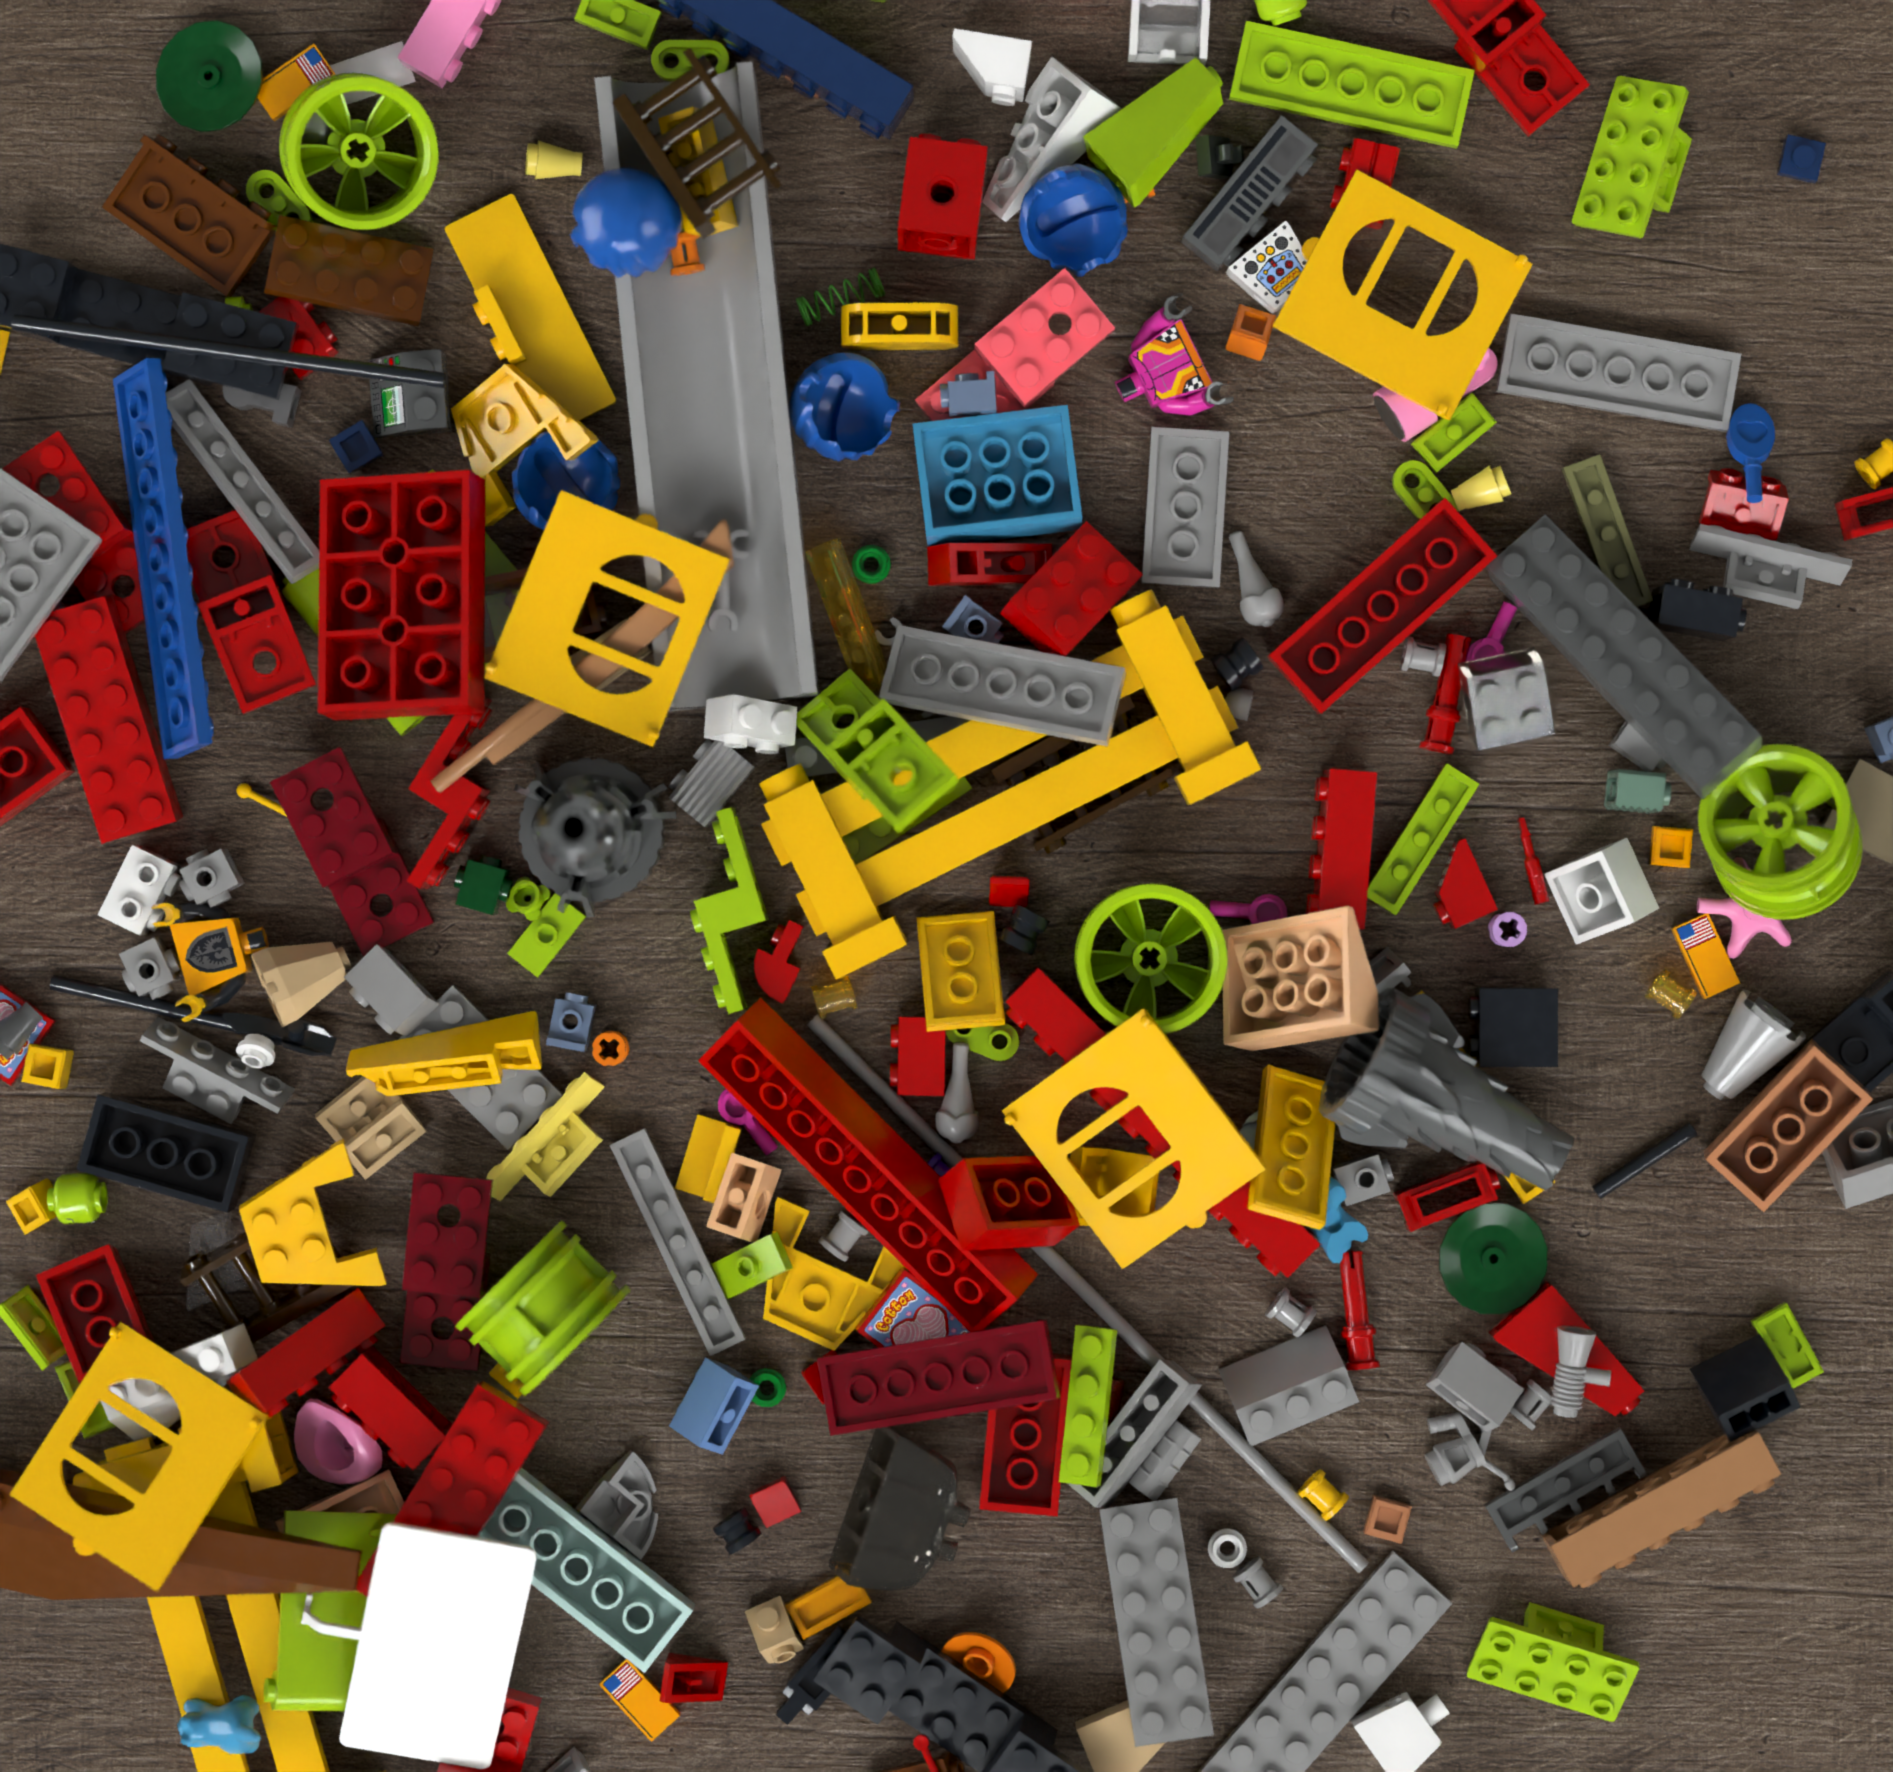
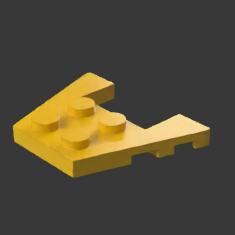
M504 364L451 408L463 455L469 458L472 472L485 480V526H493L517 507L497 475V471L521 453L525 447H528L540 433L549 432L566 461L575 460L598 441L597 436L514 364Z
M344 1139L338 1140L328 1150L316 1158L312 1157L303 1163L302 1167L284 1179L281 1178L239 1206V1212L261 1283L386 1285V1277L377 1247L341 1258L336 1257L317 1196L316 1186L354 1176Z
M778 1196L775 1202L772 1233L778 1232L793 1268L767 1281L763 1319L835 1351L855 1329L904 1266L883 1246L872 1273L866 1281L795 1249L794 1245L810 1210Z

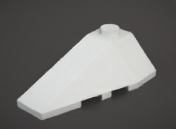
M1054 57L1050 58L1030 87L1025 98V102L1029 104L1024 119L1021 124L1015 123L1010 134L1015 137L1008 156H1004L999 160L982 201L1005 222L1021 209L1024 195L1039 178L1057 167L1074 163L1086 152L1083 136L1121 109L1103 92Z

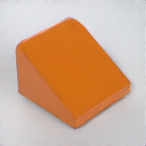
M1239 304L1225 347L1226 350L1261 361L1270 339L1276 315Z

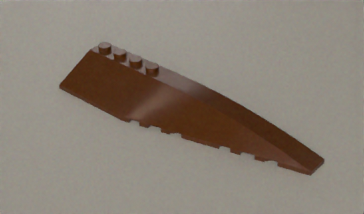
M0 1469V1588L51 1600L345 1592L357 1590L362 1551L206 1516L159 1591H155L97 1552L89 1556L79 1554L73 1546V1536L9 1495L22 1476V1473ZM65 1483L72 1498L82 1508L91 1513L109 1516L121 1514L134 1508V1504L123 1496Z

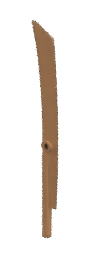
M723 519L719 521L699 547L730 559L726 574L734 567L729 526L727 521ZM675 574L656 592V594L677 603L683 604L685 602L681 584ZM645 603L601 644L634 657L678 619L679 616ZM589 653L573 667L582 680L591 687L596 688L622 666ZM533 698L430 782L441 793L485 757L493 765L497 764L566 711Z

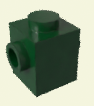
M480 854L478 861L468 859L467 865H460L456 875L454 887L460 890L455 905L490 915H497L501 901H508L513 886V880L508 879L510 870L501 868L502 860Z

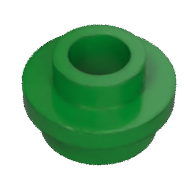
M866 545L854 554L852 569L860 581L866 584H876L883 581L889 574L891 567L890 558L881 547ZM866 559H877L879 562L878 569L874 572L865 570L864 562Z
M762 1368L754 1372L750 1377V1380L757 1385H760L764 1380H769L774 1384V1391L770 1394L762 1393L760 1387H758L752 1399L755 1404L761 1407H772L783 1399L786 1393V1382L777 1370Z

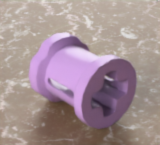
M1514 912L1495 914L1488 924L1489 937L1499 946L1514 947L1525 939L1527 925L1525 920ZM1512 920L1514 923L1511 928L1516 932L1513 937L1505 936L1502 939L1500 936L1503 930L1498 927L1500 922L1509 923Z

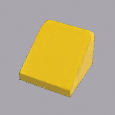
M29 1043L21 1082L55 1089H66L74 1051Z
M44 1179L28 1187L6 1201L25 1235L56 1218L55 1211L50 1212L47 1206L48 1189L54 1188L49 1179Z

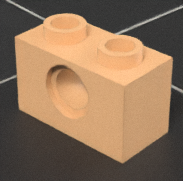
M731 1153L706 1227L754 1243L758 1241L782 1170Z

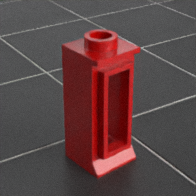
M1893 487L1835 503L1844 541L1893 529V518L1861 527L1856 508L1893 499Z
M1477 1161L1396 1191L1393 1195L1401 1207L1406 1229L1412 1232L1485 1203L1498 1200L1495 1190L1501 1188L1495 1170L1490 1167L1486 1168L1485 1164ZM1475 1177L1480 1195L1423 1216L1417 1198Z

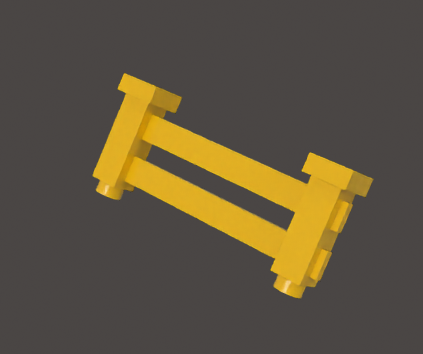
M1152 589L1139 594L1110 610L1119 627L1115 633L1122 646L1091 660L1092 662L1124 667L1126 676L1120 699L1143 688L1156 714L1155 717L1111 738L1108 746L1097 745L856 864L843 836L883 816L868 799L864 801L848 782L821 794L816 782L809 780L802 764L799 763L759 783L768 803L764 804V807L770 817V820L761 825L781 866L792 862L805 890L797 893L796 896L816 937L826 932L833 945L822 951L835 979L845 976L908 944V940L896 916L894 915L884 920L877 906L1178 758L1184 773L1173 778L1187 805H1191L1261 770L1248 742L1235 746L1229 732L1237 729L1238 725L1219 687L1207 689L1194 663L1204 657L1183 615L1173 620L1167 606L1161 608ZM970 720L926 742V744L960 779L1047 735ZM908 770L899 772L894 778V785L902 786L907 784L912 778V772Z
M281 1411L271 1418L267 1416L263 1427L206 1516L258 1527L245 1481L248 1480L252 1493L280 1485L299 1472ZM182 1427L178 1429L179 1434L182 1432ZM149 1436L104 1450L106 1460H102L97 1464L144 1494L169 1457L173 1447L167 1442L155 1445L153 1437ZM86 1472L75 1474L73 1477L74 1486L122 1496ZM278 1593L226 1595L277 1772H330L313 1712L272 1710L270 1702L264 1701L265 1679L272 1678L273 1671L277 1670L280 1599ZM199 1596L147 1597L181 1717L187 1714L184 1710V1704L188 1699L198 1698L215 1706H223L229 1703V1697ZM218 1746L191 1747L198 1772H250L245 1753L230 1754Z

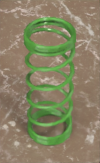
M875 267L868 270L873 288L862 273L858 274L861 298L851 282L846 278L844 279L843 286L847 304H850L846 282L859 302L865 303L861 276L875 298H879V295L880 297L885 296L883 285ZM829 285L832 310L821 293L817 290L814 292L818 317L804 296L796 298L806 326L812 325L807 307L816 321L820 322L821 320L817 294L833 316H835V306L831 287L841 303L846 305L833 285Z

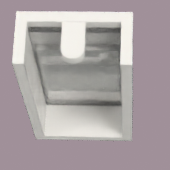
M1131 0L1128 62L1185 65L1196 57L1205 66L1208 55L1210 0Z

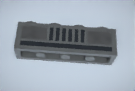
M1281 115L1185 233L1181 243L1216 271L1223 264L1227 267L1231 266L1244 250L1239 244L1249 233L1254 238L1268 221L1264 213L1272 203L1279 207L1293 189L1288 184L1298 173L1304 177L1317 161V158L1312 154L1315 152L1318 144Z

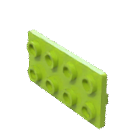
M1618 76L1616 78L1573 214L1572 223L1574 225L1643 238L1652 209L1666 213L1670 212L1692 138L1678 127L1688 97V89L1684 86Z
M1529 1602L1524 1615V1626L1496 1617L1489 1618L1467 1668V1677L1614 1722L1639 1671V1662L1603 1651L1604 1625Z

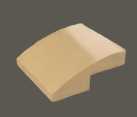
M364 1076L315 1114L316 1120L336 1142L344 1139L351 1164L365 1180L427 1132L400 1095L386 1096L376 1090L375 1082Z

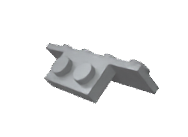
M1700 524L1689 548L1692 551L1727 559L1723 587L1733 589V594L1794 609H1799L1803 601L1806 578L1841 586L1852 566V559L1839 557V555L1832 552L1822 553L1805 549L1794 543L1784 544L1767 540L1756 534L1746 535L1729 531L1718 525L1708 526Z
M160 1017L153 1021L140 1039L144 1044L174 1059L163 1089L230 1124L236 1119L245 1097L278 1114L295 1090L280 1079L245 1065L240 1058H235L216 1048L210 1042L201 1040L180 1029L176 1024L165 1021Z

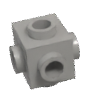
M207 849L188 857L186 859L188 866L179 870L183 879L179 880V884L188 901L195 900L197 905L208 903L210 908L231 899L232 897L229 892L245 884L228 849H219L209 854ZM208 873L212 876V881L209 885L206 882V875Z
M154 937L119 954L125 966V970L122 971L124 982L131 992L136 991L138 996L150 994L152 1000L172 992L174 989L171 984L181 979L177 972L182 969L179 958L172 948L167 950L162 937ZM150 965L154 967L153 976L149 972Z

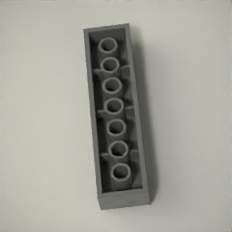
M1546 514L1487 565L1490 580L1702 799L1762 748L1761 734Z

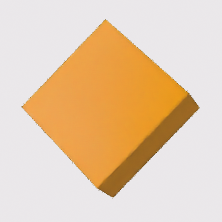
M1652 826L1649 865L1690 868L1693 829Z

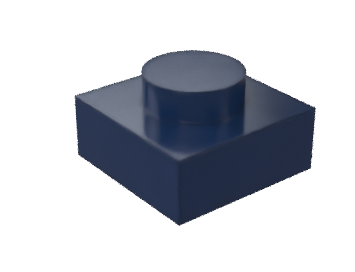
M1788 134L1784 140L1777 175L1816 183L1826 143Z
M363 420L329 439V442L350 475L384 455Z

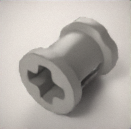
M1408 636L1403 646L1400 670L1407 671L1408 668L1432 672V676L1440 677L1446 653V644L1439 643L1436 646L1416 642L1413 637Z
M841 1210L838 1214L839 1221L826 1237L821 1236L818 1242L837 1258L846 1262L849 1258L847 1254L861 1235L866 1236L869 1231L859 1221Z
M1284 1287L1269 1305L1265 1316L1269 1319L1275 1317L1292 1330V1334L1298 1338L1312 1322L1317 1311L1312 1306L1307 1308L1290 1295V1290Z
M1529 1379L1527 1382L1528 1388L1509 1412L1533 1431L1536 1428L1535 1421L1549 1405H1552V1396L1532 1379Z
M1260 1556L1247 1562L1232 1576L1236 1583H1242L1254 1599L1252 1604L1258 1609L1269 1603L1283 1590L1282 1585L1275 1583L1263 1568V1560Z

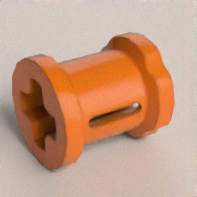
M686 232L678 234L677 247L670 251L673 268L670 270L671 276L689 275L705 271V264L700 263L696 240L699 236ZM682 245L685 246L688 262L684 261Z
M606 1031L598 1035L593 1041L592 1054L599 1064L615 1066L624 1061L628 1056L629 1042L625 1035L618 1031ZM604 1039L607 1042L618 1041L619 1045L616 1048L619 1053L618 1057L614 1055L605 1057L602 1054L605 1050V1046L602 1044Z

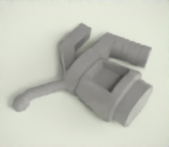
M1460 1412L1427 1419L1430 1434L1456 1429L1460 1438L1434 1445L1432 1451L1424 1454L1440 1486L1449 1482L1454 1484L1475 1467L1484 1466L1504 1480L1506 1489L1513 1491L1516 1488L1514 1480L1505 1471L1484 1458L1492 1430L1486 1432L1479 1427L1481 1435L1477 1443Z

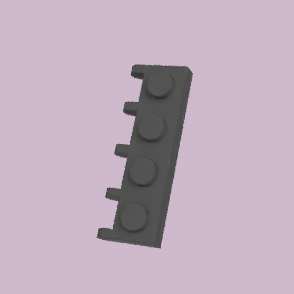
M1618 1427L1515 1486L1516 1488L1513 1491L1508 1490L1485 1503L1484 1506L1510 1551L1513 1553L1519 1549L1517 1542L1512 1537L1517 1533L1536 1524L1540 1533L1544 1535L1549 1530L1543 1518L1568 1504L1577 1516L1583 1513L1577 1502L1578 1498L1601 1485L1604 1486L1609 1496L1616 1494L1617 1492L1610 1480L1632 1467L1640 1479L1647 1476V1473L1623 1431Z

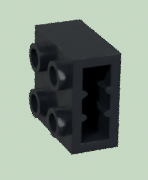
M1671 579V582H1665L1664 585L1652 590L1653 601L1650 602L1647 619L1658 630L1725 641L1736 637L1737 631L1742 632L1744 629L1747 609L1741 608L1743 598L1732 596L1733 589L1710 586L1709 589L1701 591L1694 589V582Z
M1475 988V996H1469L1468 999L1469 1019H1475V1035H1469L1468 1055L1475 1058L1477 1061L1476 1066L1558 1067L1557 988Z
M1760 1334L1690 1368L1701 1396L1729 1442L1801 1408L1789 1379Z

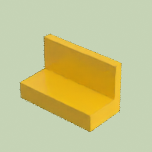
M697 1114L675 1189L703 1197L704 1201L714 1203L731 1153H735L742 1127Z

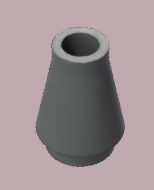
M27 1002L0 1021V1054L7 1060L14 1053L18 1055L37 1024L43 1019Z

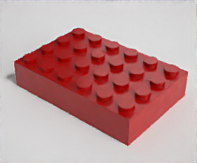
M471 470L321 479L318 713L333 720L484 713L485 480Z

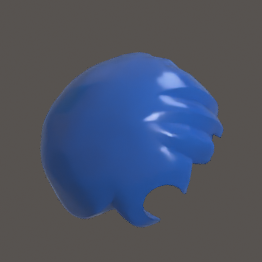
M1082 164L1063 165L1039 178L1024 195L1019 215L1021 237L1030 253L1039 259L1049 260L1053 269L1060 270L1066 268L1076 277H1083L1088 271L1101 264L1110 263L1119 256L1121 243L1126 238L1128 232L1126 203L1118 186L1101 171Z
M612 169L592 178L578 193L573 207V215L577 221V226L572 230L570 238L576 248L579 245L583 247L589 257L590 264L594 267L608 269L617 278L626 274L637 278L645 271L655 272L666 261L670 251L677 247L678 234L682 230L683 225L682 213L679 204L668 187L659 179L649 173L636 169Z
M836 353L812 363L796 381L789 401L790 422L797 436L803 440L809 449L816 450L823 457L838 462L844 458L856 461L862 455H872L877 446L883 444L892 434V431H890L892 418L897 411H900V401L888 396V383L882 371L873 361L853 353Z
M542 432L531 442L530 446L525 447L518 459L517 468L512 472L513 498L520 513L531 524L542 530H545L561 490L613 511L618 501L617 490L621 485L618 475L617 458L598 439L595 444L575 460L566 461L549 432Z

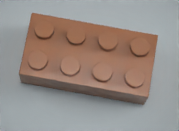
M1811 1039L1704 1150L1705 1160L1759 1209L1765 1212L1873 1100V1097L1865 1086Z

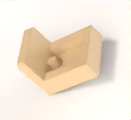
M781 1596L745 1611L759 1652L769 1664L789 1661L796 1655V1652L804 1649Z

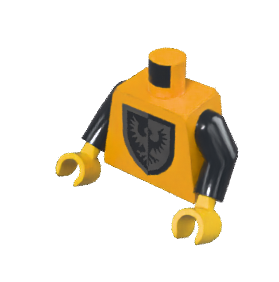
M196 902L180 903L174 906L170 903H158L151 907V909L161 908L166 914L163 922H154L153 925L156 927L170 925L189 994L177 1001L175 1007L186 1003L192 1009L190 1015L181 1019L184 1022L196 1018L200 1015L201 1011L206 1012L228 1003L244 986L246 973L253 970L249 955L269 948L268 938L263 927L243 932L239 918H230L229 913L223 908L216 906L210 908L209 904L197 905Z

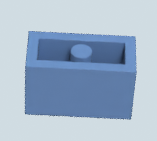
M705 1357L685 1397L678 1406L669 1427L698 1447L723 1455L759 1385L729 1365Z

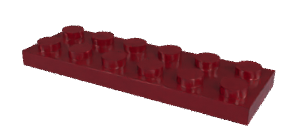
M1047 1319L817 1358L830 1436L1060 1398Z

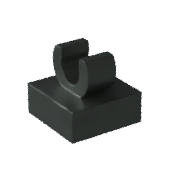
M1214 135L1196 137L1198 176L1214 179L1230 178L1233 176L1232 164L1244 162L1243 146L1232 147L1230 138Z

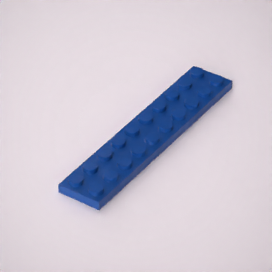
M146 358L115 377L113 385L163 759H178L212 744L214 724L209 716L207 705L209 687L207 680L204 678L202 668L203 644L198 638L196 623L198 607L193 600L191 586L193 569L187 557L186 543L188 532L182 520L181 505L183 495L177 483V452L172 446L170 431L172 415L170 410L167 409L165 394L167 377L162 371L161 358Z

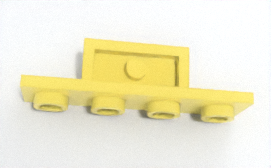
M584 1072L579 1078L569 1083L565 1094L554 1106L549 1107L541 1114L539 1122L527 1135L518 1139L513 1146L512 1152L501 1164L494 1166L487 1174L486 1179H493V1198L501 1201L524 1175L549 1197L560 1188L603 1140L579 1116L605 1087L601 1082Z

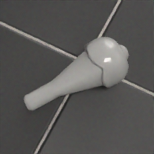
M1242 531L1233 532L1230 534L1229 540L1238 562L1241 590L1240 612L1249 624L1269 627L1274 624L1275 620L1284 611L1283 597L1279 589L1271 585L1253 559L1244 533Z
M955 1042L953 1044L952 1073L941 1108L935 1116V1125L938 1133L956 1144L974 1136L979 1127V1113L974 1108L968 1077L969 1045L966 1042Z

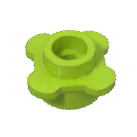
M521 877L512 887L506 907L511 913L520 912L529 921H535L541 916L540 909L544 901L548 900L551 896L550 889L544 885H536L528 877ZM527 896H531L530 902L525 901Z

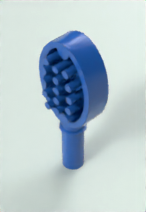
M1749 403L1739 406L1734 411L1726 433V440L1733 458L1742 465H1745L1743 470L1746 479L1747 501L1749 503H1759L1763 500L1761 463L1767 460L1775 440V427L1770 415L1762 407Z

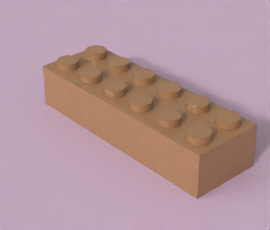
M1756 1430L1732 1442H1729L1726 1435L1723 1434L1616 1494L1589 1507L1583 1513L1549 1529L1548 1533L1540 1535L1563 1577L1573 1588L1578 1585L1581 1588H1585L1598 1582L1602 1578L1600 1573L1613 1566L1616 1569H1620L1631 1564L1637 1559L1635 1554L1647 1547L1650 1550H1655L1671 1541L1669 1535L1683 1528L1684 1531H1690L1699 1527L1706 1521L1704 1516L1718 1509L1722 1513L1734 1508L1740 1503L1739 1497L1750 1491L1757 1494L1767 1490L1775 1484L1773 1479L1781 1475V1472L1762 1437Z

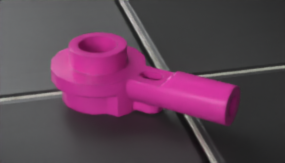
M1503 602L1487 638L1479 639L1469 647L1466 659L1467 665L1477 676H1493L1504 666L1505 652L1501 642L1515 615L1516 606Z
M1262 894L1255 898L1251 904L1210 901L1209 911L1213 916L1250 919L1252 924L1287 918L1288 915L1284 901L1273 894Z
M725 1088L718 1099V1110L721 1116L730 1123L743 1125L765 1156L770 1154L778 1147L762 1124Z

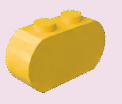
M854 303L841 306V347L852 350H946L957 348L958 306L947 303Z

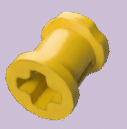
M1888 438L1884 439L1881 442V447L1865 459L1859 458L1854 462L1860 476L1873 489L1878 488L1881 485L1880 481L1893 472V442Z
M1319 1469L1303 1483L1297 1494L1301 1498L1307 1497L1322 1512L1321 1517L1327 1521L1344 1506L1349 1496L1345 1492L1340 1493L1324 1478L1326 1473Z

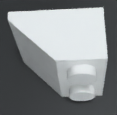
M954 28L953 52L984 96L992 97L991 102L1004 106H1014L1015 101L1023 102L1032 41Z
M1628 838L1599 848L1544 874L1575 944L1632 924L1659 909Z

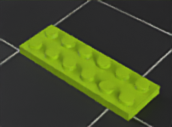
M1246 21L1229 100L1457 149L1475 70Z

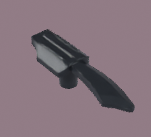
M223 1013L222 1018L237 1034H260L265 1037L279 1039L284 1048L309 1056L331 1057L337 1042V1038L331 1036L322 1025L304 1019H298L287 1026L281 1027L279 1022L258 1015L245 1013Z

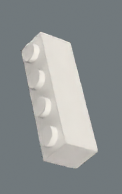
M244 1323L170 1352V1354L222 1387L227 1384V1380L258 1359ZM130 1379L118 1382L110 1387L111 1392L167 1428H170L181 1418L178 1406L170 1393L153 1381ZM101 1400L108 1420L134 1441L152 1436L154 1440L157 1437Z

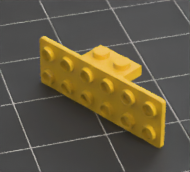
M509 194L445 226V232L475 290L474 293L478 302L472 304L482 325L490 323L496 337L490 339V342L500 361L507 358L510 364H514L579 421L615 404L616 397L515 196Z

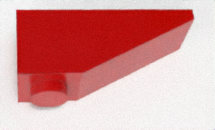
M946 543L928 546V586L1026 584L1052 557V544Z

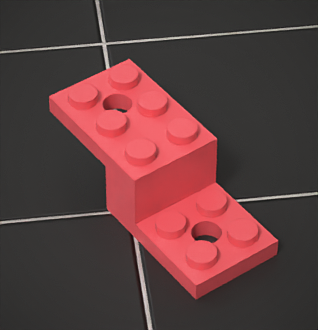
M1064 268L978 340L974 345V350L917 397L915 402L931 421L962 418L949 417V407L941 408L940 384H948L949 381H955V375L976 373L979 375V380L986 379V371H994L996 413L1026 410L1054 386L1055 380L1110 335L1115 330V327L1066 268ZM1055 314H1064L1069 317L1071 329L1066 334L1057 335L1050 330L1048 323Z

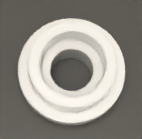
M260 1034L246 1035L244 1040L238 1043L236 1053L242 1062L251 1068L258 1069L273 1064L276 1056L274 1043L269 1038Z
M1220 1529L1211 1536L1208 1542L1209 1556L1220 1567H1235L1246 1556V1541L1234 1529ZM1224 1541H1231L1234 1544V1550L1230 1554H1223L1220 1551V1545Z

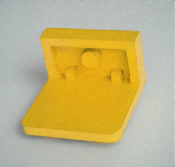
M1079 1146L1070 1154L1072 1163L1099 1197L1104 1196L1154 1160L1151 1155L1103 1147ZM1159 1172L1110 1206V1209L1125 1215H1143L1155 1211ZM1074 1206L1080 1226H1089Z

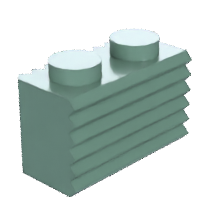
M1624 769L1607 772L1604 807L1607 810L1645 812L1648 814L1660 812L1663 806H1669L1671 783L1666 782V773Z

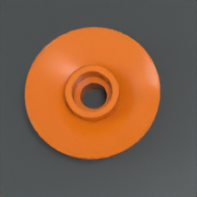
M976 1632L956 1634L947 1640L941 1651L1002 1693L1011 1687L1015 1679L1016 1666L1012 1655L999 1641L985 1634Z

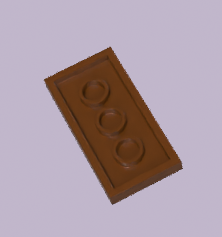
M279 215L264 293L419 327L434 249Z

